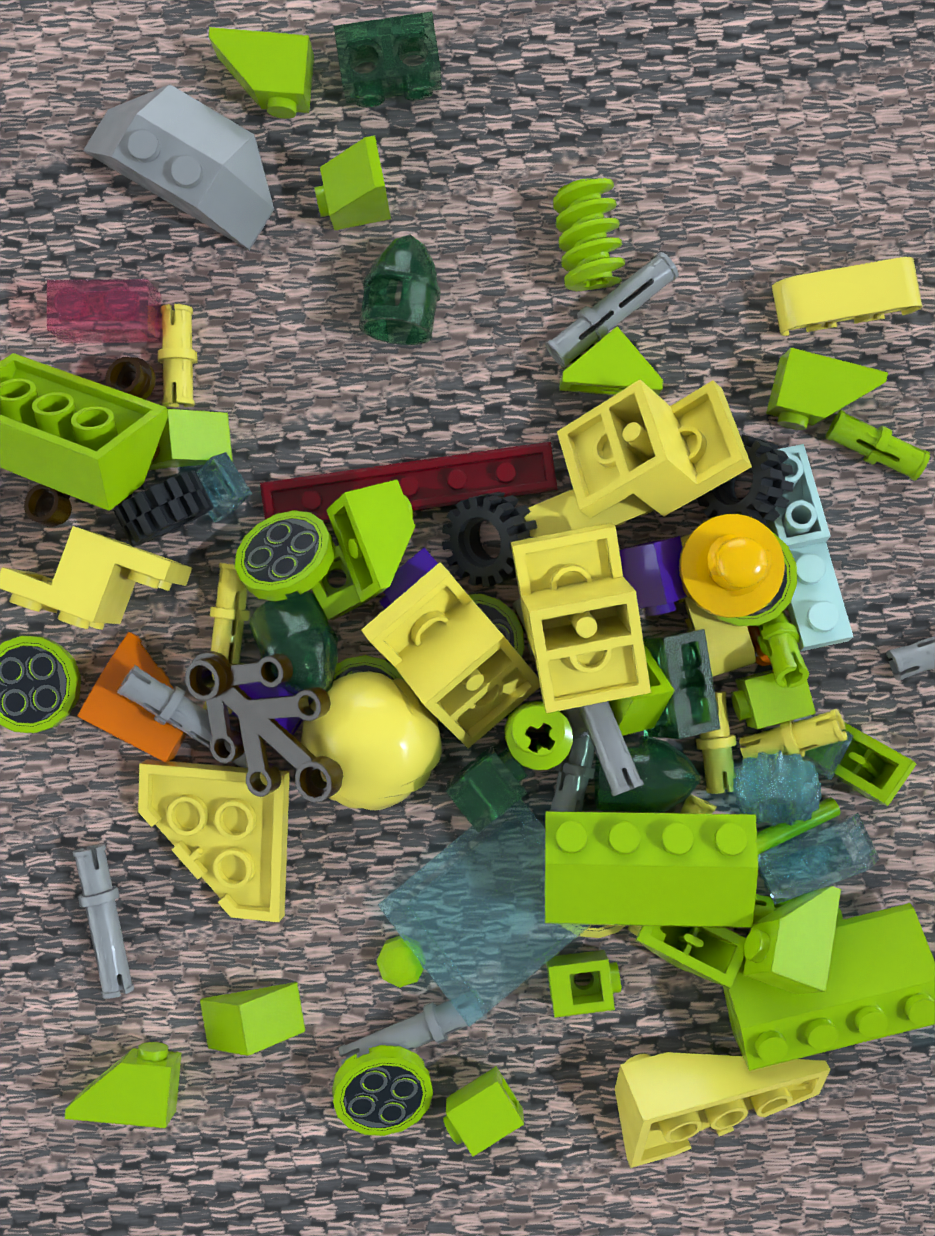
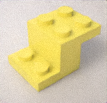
M638 380L557 431L579 511L589 518L596 516L632 494L636 495L664 517L752 467L724 392L714 380L671 406L642 380Z
M606 523L510 542L527 640L536 659L546 713L651 693L637 595L635 589L623 577L616 526L613 523Z
M73 526L53 579L35 572L2 567L0 571V589L12 593L9 602L38 612L41 609L54 613L60 610L58 616L60 621L84 629H88L90 626L103 630L105 623H121L136 582L152 588L170 591L172 583L187 585L192 567L143 549L132 547L110 537Z
M441 562L361 629L370 643L397 669L423 705L467 748H470L540 688L537 675Z

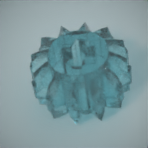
M781 750L776 754H767L762 751L759 752L757 758H744L742 766L736 769V778L733 779V794L736 795V804L739 805L740 814L756 815L757 824L769 822L774 827L778 823H786L792 826L795 825L796 820L806 821L811 819L812 812L819 809L821 783H819L815 764L808 760H803L801 754L795 753L788 756L782 754Z

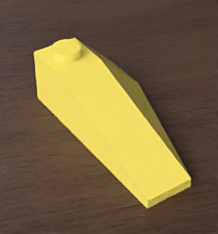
M666 1052L655 1056L639 1054L629 1058L624 1064H620L615 1094L626 1157L630 1168L675 1156L692 1149L688 1138L706 1128L711 1127L716 1130L719 1137L734 1131L733 1126L744 1120L748 1115V1110L753 1108L759 1117H767L819 1095L830 1072L827 1062L824 1060L795 1059L749 1071L743 1056Z

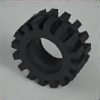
M742 434L740 437L753 470V482L748 494L741 501L737 500L735 495L737 476L698 497L697 501L699 506L707 507L704 513L708 518L725 514H740L752 517L767 526L766 520L775 521L780 516L775 507L786 508L790 501L783 498L782 495L784 490L793 492L794 483L785 481V476L794 474L792 465L783 463L789 457L785 451L778 450V445Z
M196 471L182 473L175 478H169L161 484L157 483L151 486L150 489L135 494L134 497L126 499L120 505H117L113 511L131 546L135 547L155 540L159 536H164L198 519L212 510L214 506Z
M503 492L487 493L462 500L456 504L457 509L449 511L446 517L452 522L443 525L442 533L450 535V539L442 541L443 550H452L453 555L446 558L449 566L459 564L460 567L455 574L460 579L470 576L468 584L474 586L482 584V587H490L516 578L510 542L534 538L530 537L529 531L537 528L535 520L526 522L524 518L531 512L527 506L516 507L519 501L518 498L513 495L505 497ZM483 521L491 522L499 533L501 549L496 558L488 555L482 547L480 527Z

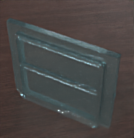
M515 791L378 904L379 908L418 958L422 968L427 970L469 1027L497 1006L592 926L545 924V827Z

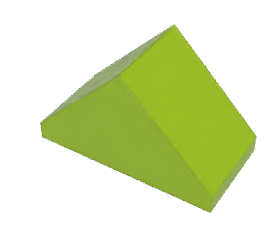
M617 326L563 371L559 391L616 395L636 381L642 380L659 395L663 389V379Z
M167 409L168 418L159 440L160 452L158 457L151 463L149 470L233 462L228 413Z
M845 722L846 729L842 731H846L847 740L808 750L805 754L807 758L865 798L885 806H889L917 765L910 758Z
M642 926L635 940L671 965L728 989L732 987L745 957L744 943L746 938L725 927Z
M297 982L200 999L208 1049L249 1056L306 1031Z

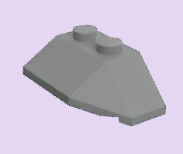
M170 84L108 109L83 150L86 154L249 251L274 211L255 135Z

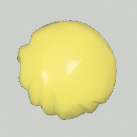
M367 671L343 676L323 688L330 697V709L326 715L313 721L303 720L301 744L316 757H329L341 766L343 771L341 788L329 799L337 801L348 808L382 810L403 801L413 791L422 788L427 783L431 771L438 764L442 754L438 721L423 705L406 681L400 678L391 680L381 673ZM315 700L310 705V708L316 711ZM321 771L322 779L327 782L325 775Z

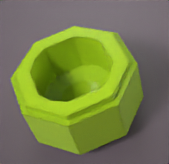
M402 934L385 941L376 962L382 979L401 988L418 982L426 965V957L419 941Z

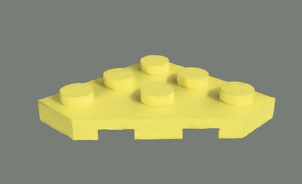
M150 759L139 763V814L151 827L156 825L175 846L171 850L197 880L202 877L219 896L220 900L218 903L231 918L280 922L285 916L290 771H280L282 779L280 787L266 796L259 797L252 794L246 785L248 768L173 761L165 763L161 760ZM260 773L262 783L267 786L266 777Z

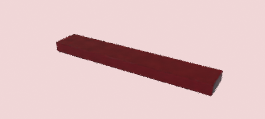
M551 441L260 483L265 520L275 514L295 510L310 512L323 520L324 524H331L326 510L343 493L393 480H398L403 495L411 503L413 512L456 506L462 500L487 493L503 492L505 497L511 495L520 497L558 490Z

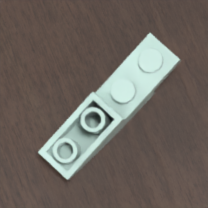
M800 444L778 449L785 451L789 457L783 463L792 465L794 474L785 476V481L794 483L793 492L784 490L782 497L790 501L786 508L775 507L780 516L775 521L766 520V527L788 545L797 564V586L791 603L786 608H788L791 622L796 627L800 637L798 643L799 650L805 651L847 642L853 638V633L826 542L830 538V532L805 446Z

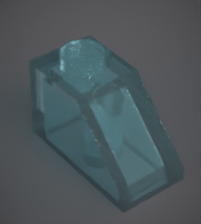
M856 813L759 854L758 869L776 905L868 871L880 858L859 813Z

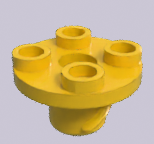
M725 514L707 520L689 535L680 554L679 571L683 590L696 605L713 615L735 618L753 614L771 602L782 584L785 562L780 543L768 527L749 516Z

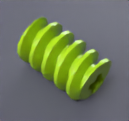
M587 178L576 180L562 186L558 190V194L553 198V208L559 213L556 217V228L563 233L559 237V248L566 252L562 256L561 265L566 271H569L564 277V286L569 290L578 292L607 288L620 284L622 281L620 277L612 276V272L623 267L625 259L610 257L609 252L622 246V239L607 237L606 234L619 227V220L616 218H604V214L615 209L617 203L613 198H601V194L613 189L614 182L611 179Z
M542 701L527 702L518 706L509 714L505 724V740L512 756L522 766L533 770H548L559 765L568 756L573 744V733L568 719L560 711L546 713ZM543 723H546L544 731L549 735L548 739L545 742L536 740L533 745H530L531 739L527 735L526 730L530 726L539 729Z

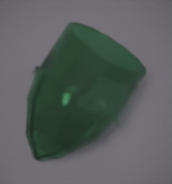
M409 234L394 239L386 250L372 263L368 274L363 278L364 295L359 328L367 336L379 341L399 345H420L432 339L437 302L441 297V289L438 286L435 264L426 246ZM398 282H402L400 304L396 306L395 294Z
M299 592L285 594L286 600L266 601L255 610L249 623V628L261 659L275 653L284 654L290 659L293 666V675L288 682L281 684V686L294 695L313 686L321 687L328 692L333 685L338 661V636L330 626L316 596L309 592H304L301 595ZM272 663V673L278 678V668Z
M641 735L638 748H628L640 779L644 783L639 787L613 797L612 790L596 754L595 771L599 776H595V810L620 813H663L687 799L701 781V776L690 759L668 742L647 735Z

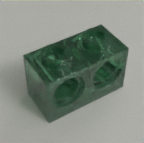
M432 11L334 26L346 104L356 102V105L359 107L371 108L381 105L385 98L404 95L407 100L419 101L429 98L433 91L442 90L441 67ZM411 55H418L425 59L423 63L417 66H408L403 63V60ZM364 62L376 65V68L369 73H358L354 70L356 66Z
M705 629L666 631L643 636L645 646L675 690L655 727L644 730V736L683 739L721 729Z
M491 745L475 758L476 762H470L447 781L445 792L477 832H480L527 794L524 782L522 781L528 776L525 772L526 770L512 756L508 747L500 753L494 745Z

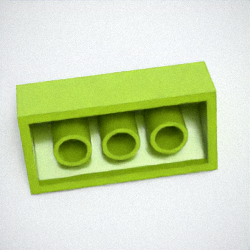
M15 353L0 361V468L108 511L144 484L168 418L167 407Z
M546 811L545 924L753 927L758 877L756 815Z
M911 903L836 921L826 992L793 994L743 976L745 957L732 987L728 989L723 986L733 1035L749 1071L935 1025V961Z

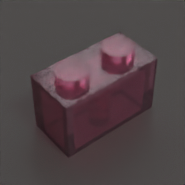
M148 279L47 280V331L63 343H161V294Z

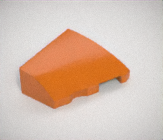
M128 632L105 666L77 717L166 763L174 760L187 734L167 722L164 725L154 720V714L117 693L118 688L122 686V681L134 665L173 689L170 679L163 669L157 666L141 644L142 640L139 636Z

